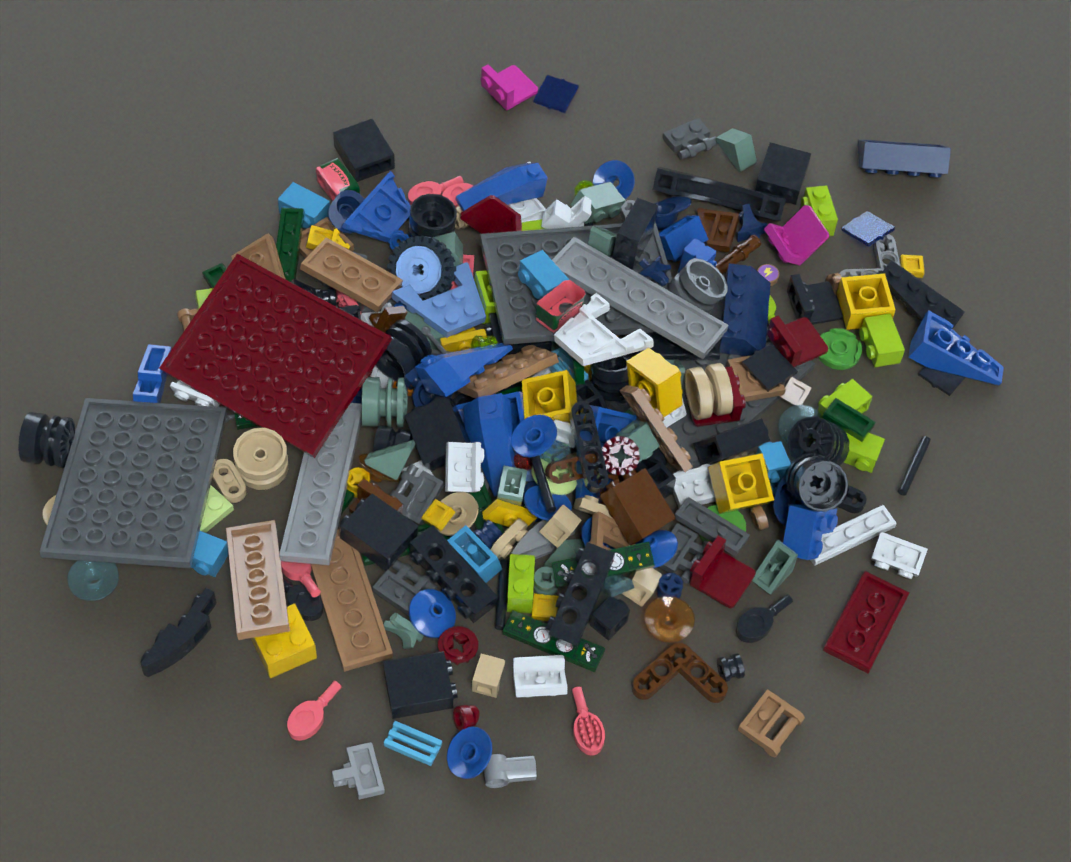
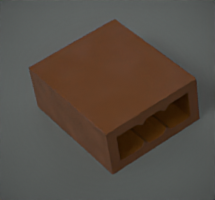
M646 468L638 473L633 469L629 474L622 476L623 482L620 483L616 479L606 486L608 491L600 495L630 546L676 518Z

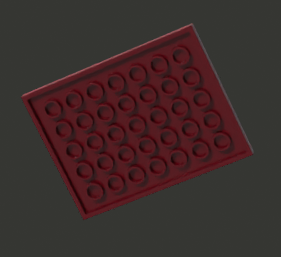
M236 254L159 369L195 391L209 396L218 404L261 428L274 430L285 442L315 458L392 341V338L379 329L249 259Z

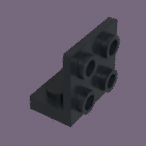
M800 274L790 276L787 293L797 319L806 317L814 325L843 318L842 310L829 281L806 285L805 282H802Z

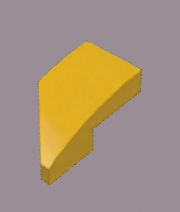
M311 225L306 248L314 250L326 237L348 250L350 245L348 243L345 244L339 236L340 232L337 228L332 231Z

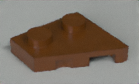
M698 208L697 216H699L709 239L705 241L706 246L716 251L729 252L739 222V214Z

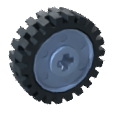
M415 236L401 241L399 246L392 250L394 253L388 258L390 263L387 264V269H389L390 273L403 280L400 288L411 285L422 301L447 292L452 288L453 285L451 283L456 278L454 276V272H456V266H454L455 259L451 256L452 252L450 249H447L443 242L427 236ZM420 266H424L422 269L424 271L423 274L419 273L421 271L419 269Z

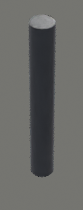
M927 436L921 438L898 489L900 495L905 496L908 493L931 442V439Z
M540 456L530 457L546 511L552 513L556 510Z
M506 559L500 560L502 570L499 572L495 629L503 630L505 627L510 561Z

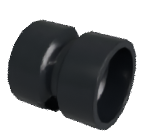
M379 425L374 440L373 452L412 441L411 431L399 429L395 432L393 427Z

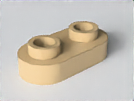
M228 459L217 460L212 477L222 496L230 503L240 502L246 496V485L232 461ZM221 473H228L225 476L220 475Z
M519 518L494 543L490 550L498 559L501 557L505 559L513 549L512 545L516 541L519 542L528 533L526 530L528 524Z

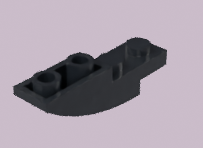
M205 588L201 595L198 594L194 598L192 608L188 614H184L180 618L178 627L169 623L165 630H161L158 633L151 650H147L141 658V667L145 676L150 677L172 666L192 651L212 628L208 615L217 604L214 591Z

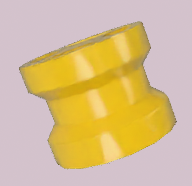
M359 467L349 471L347 490L353 492L355 498H357L358 486L355 484H359L363 479L370 482L368 471Z

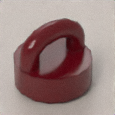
M474 705L456 706L453 712L454 724L459 731L465 730L468 727H474L480 716L479 709Z

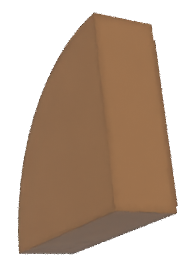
M832 273L826 277V282L829 281L831 283L835 296L837 295L842 277L839 273Z

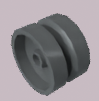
M697 258L689 260L668 285L670 292L708 314L728 292V285L720 271L711 263Z

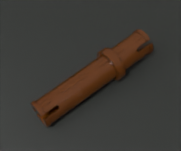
M751 235L742 244L735 245L733 251L717 262L716 268L723 275L727 272L729 263L737 264L740 261H745L751 252L760 247V239L756 235Z

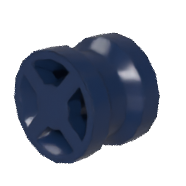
M486 520L481 529H476L473 532L489 549L503 535L490 520Z
M675 573L662 575L657 587L658 598L667 604L677 602L681 597L683 589L682 578Z

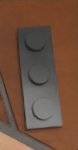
M690 497L685 500L675 513L677 521L711 542H714L718 535L726 539L724 550L735 557L749 540L750 534Z

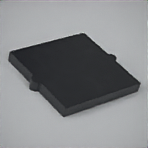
M772 344L760 351H755L754 355L742 361V365L767 392L780 384L784 385L786 380L798 372Z
M926 366L918 375L932 384L933 388L936 387L949 396L966 378Z

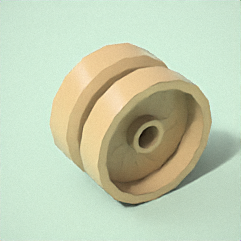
M710 364L706 367L705 371L701 367L686 370V396L691 413L696 420L710 418L712 413L721 416L732 412V387L723 364Z
M253 428L244 432L237 439L233 448L234 463L246 486L257 490H265L279 485L285 479L289 470L287 447L283 438L277 432L267 428Z

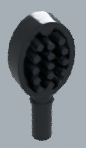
M283 577L288 606L295 604L303 620H318L323 614V602L320 595L312 597L303 584L293 586L292 582Z
M786 594L775 604L769 606L768 609L756 607L745 612L737 625V637L746 643H753L763 639L772 628L773 617L777 616L779 612L793 602L792 597Z

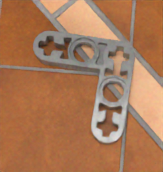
M887 233L879 234L876 237L874 253L877 269H845L839 274L842 277L881 274L887 266L883 263V259L893 260L900 265L894 237ZM883 243H885V245L887 246L886 251H884L885 247Z

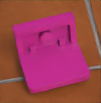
M489 64L481 69V86L506 111L538 93V87L515 65H511L499 73Z
M804 205L783 227L769 223L764 228L769 236V242L777 248L780 259L785 263L789 262L799 266L829 238L828 231L809 205Z

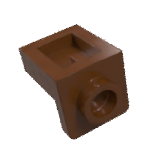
M404 306L386 307L382 313L370 314L369 319L375 328L385 333L397 320H404L408 312Z

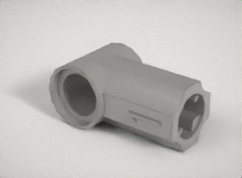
M501 754L491 755L490 761L484 769L485 785L489 788H500L508 785L509 782L536 780V761L534 756L506 758V756Z

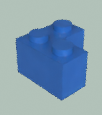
M803 503L790 505L783 544L797 553V558L805 560L818 558L823 549L822 534L832 533L837 525V508L823 512L815 511Z

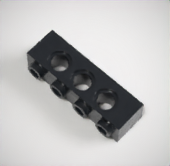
M433 525L410 542L409 556L412 561L417 565L421 564L426 570L425 573L430 581L439 584L442 588V593L449 601L453 600L457 604L458 611L465 619L469 618L475 623L496 606L498 596ZM431 555H438L441 559L434 561L429 557ZM452 572L455 573L457 577L451 579L448 578L445 574ZM464 590H469L473 592V595L467 597L464 596L461 592Z
M589 542L586 543L585 548H579L575 558L578 565L575 571L570 570L565 584L569 585L565 594L560 593L555 606L559 608L556 617L551 616L546 627V630L549 631L548 639L577 650L615 559L614 552ZM585 567H593L596 570V574L593 577H586L583 575L582 570ZM581 589L586 592L587 596L583 600H576L572 594L575 590ZM568 612L574 613L577 616V620L572 624H568L563 620L564 614Z

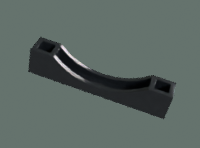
M664 167L657 168L652 189L742 210V205L749 203L754 215L781 221L787 199L786 197Z
M588 379L585 381V384L576 386L577 402H586L592 406L609 409L603 396ZM650 456L637 464L636 472L638 473L646 468L664 499L673 494L676 477L661 461Z

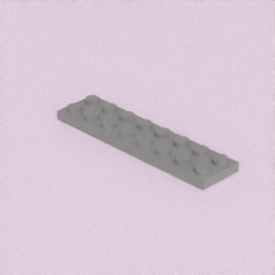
M575 237L552 259L569 280L573 281L584 291L591 295L599 294L610 306L702 359L705 358L728 329V324Z
M350 403L315 458L304 452L279 554L281 561L330 565L348 485L349 471L352 467L362 422V404Z

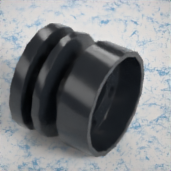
M426 194L415 199L410 206L409 238L415 236L433 238L455 232L457 209L454 203L447 197L439 194Z
M399 319L385 331L386 334L391 336L392 341L378 360L376 367L388 378H393V381L398 382V378H404L407 373L421 363L423 358L431 355V345L419 328L406 320Z
M639 351L590 364L592 384L605 400H625L619 390L629 385L626 361L639 354Z
M27 413L19 435L18 450L20 460L26 463L40 464L44 459L48 466L55 464L57 467L64 468L75 435L73 419L70 417L61 418L55 415L49 420V416L43 413Z
M810 416L797 421L791 428L788 436V449L794 459L804 454L814 453L841 466L849 453V438L839 425L817 416Z
M808 453L799 456L792 461L786 473L785 481L792 497L815 511L824 512L834 509L843 501L847 494L848 480L846 473L839 465L819 454Z

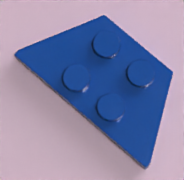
M391 171L344 222L342 228L388 242L391 238L390 234L399 230L410 216L411 205L405 199L402 189L397 188L393 180L395 176Z

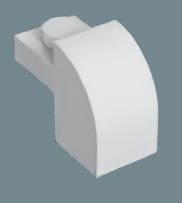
M584 196L572 208L559 200L554 201L543 212L541 227L544 229L584 226V222L589 219L592 213V200Z

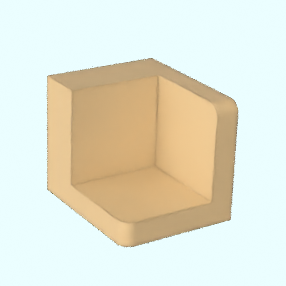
M562 505L539 532L558 548L582 520L565 505Z
M654 568L632 572L621 594L642 607L654 593L662 574Z
M481 653L472 680V691L497 698L505 660Z

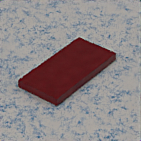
M864 571L823 651L869 674L909 596V592Z

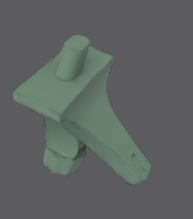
M398 613L392 614L390 621L385 620L383 624L385 630L397 634L402 639L404 649L413 648L416 640L421 642L424 637L414 628L411 621L403 618Z

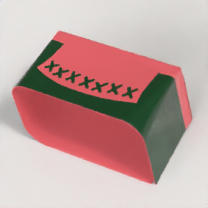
M338 158L316 168L317 182L332 201L341 191L353 190L360 194L357 181Z
M563 281L536 303V320L551 332H556L571 317L573 318L580 312L579 309L584 305L585 291L573 281ZM560 304H572L564 313L559 311Z

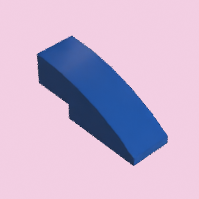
M148 344L138 370V382L133 392V401L161 402L167 374L160 370L159 367L172 350L170 346Z

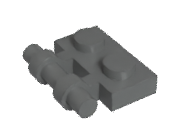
M700 118L664 132L662 138L673 152L682 150L678 152L681 160L685 158L690 159L696 156V153L706 152L712 149V146L718 144L715 136L709 138L710 131Z
M410 463L407 470L402 472L400 476L402 479L397 488L391 491L390 496H395L403 503L402 515L422 525L424 521L421 517L432 502L437 499L445 482L424 470L419 478H416L415 474L419 468ZM409 484H413L414 487L408 497H405L404 493Z
M677 523L671 531L678 540L677 551L668 562L659 566V568L668 573H675L679 568L684 572L681 576L682 581L689 583L693 574L690 572V569L697 559L701 560L703 558V550L709 541H704L702 545L695 543L698 534ZM689 552L694 554L691 562L685 559Z
M397 560L393 565V569L398 571L395 575L387 570L374 584L372 591L409 616V605L412 598L422 590H437L438 586L433 584L426 575L421 576L415 572L414 567L408 563L404 564ZM409 579L414 582V587L404 580Z

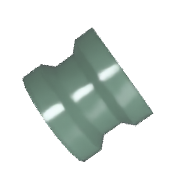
M547 566L539 568L534 575V591L536 594L554 595L558 588L553 568Z

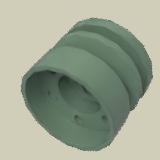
M367 377L362 388V426L378 427L380 418L386 417L387 426L391 427L392 417H397V428H403L408 408V391L405 386V379L398 378V386L393 388V378H388L386 388H381L379 377Z

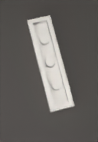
M884 505L835 527L832 533L822 534V552L818 558L811 559V562L814 566L880 535L881 532L885 533L895 528L897 523Z

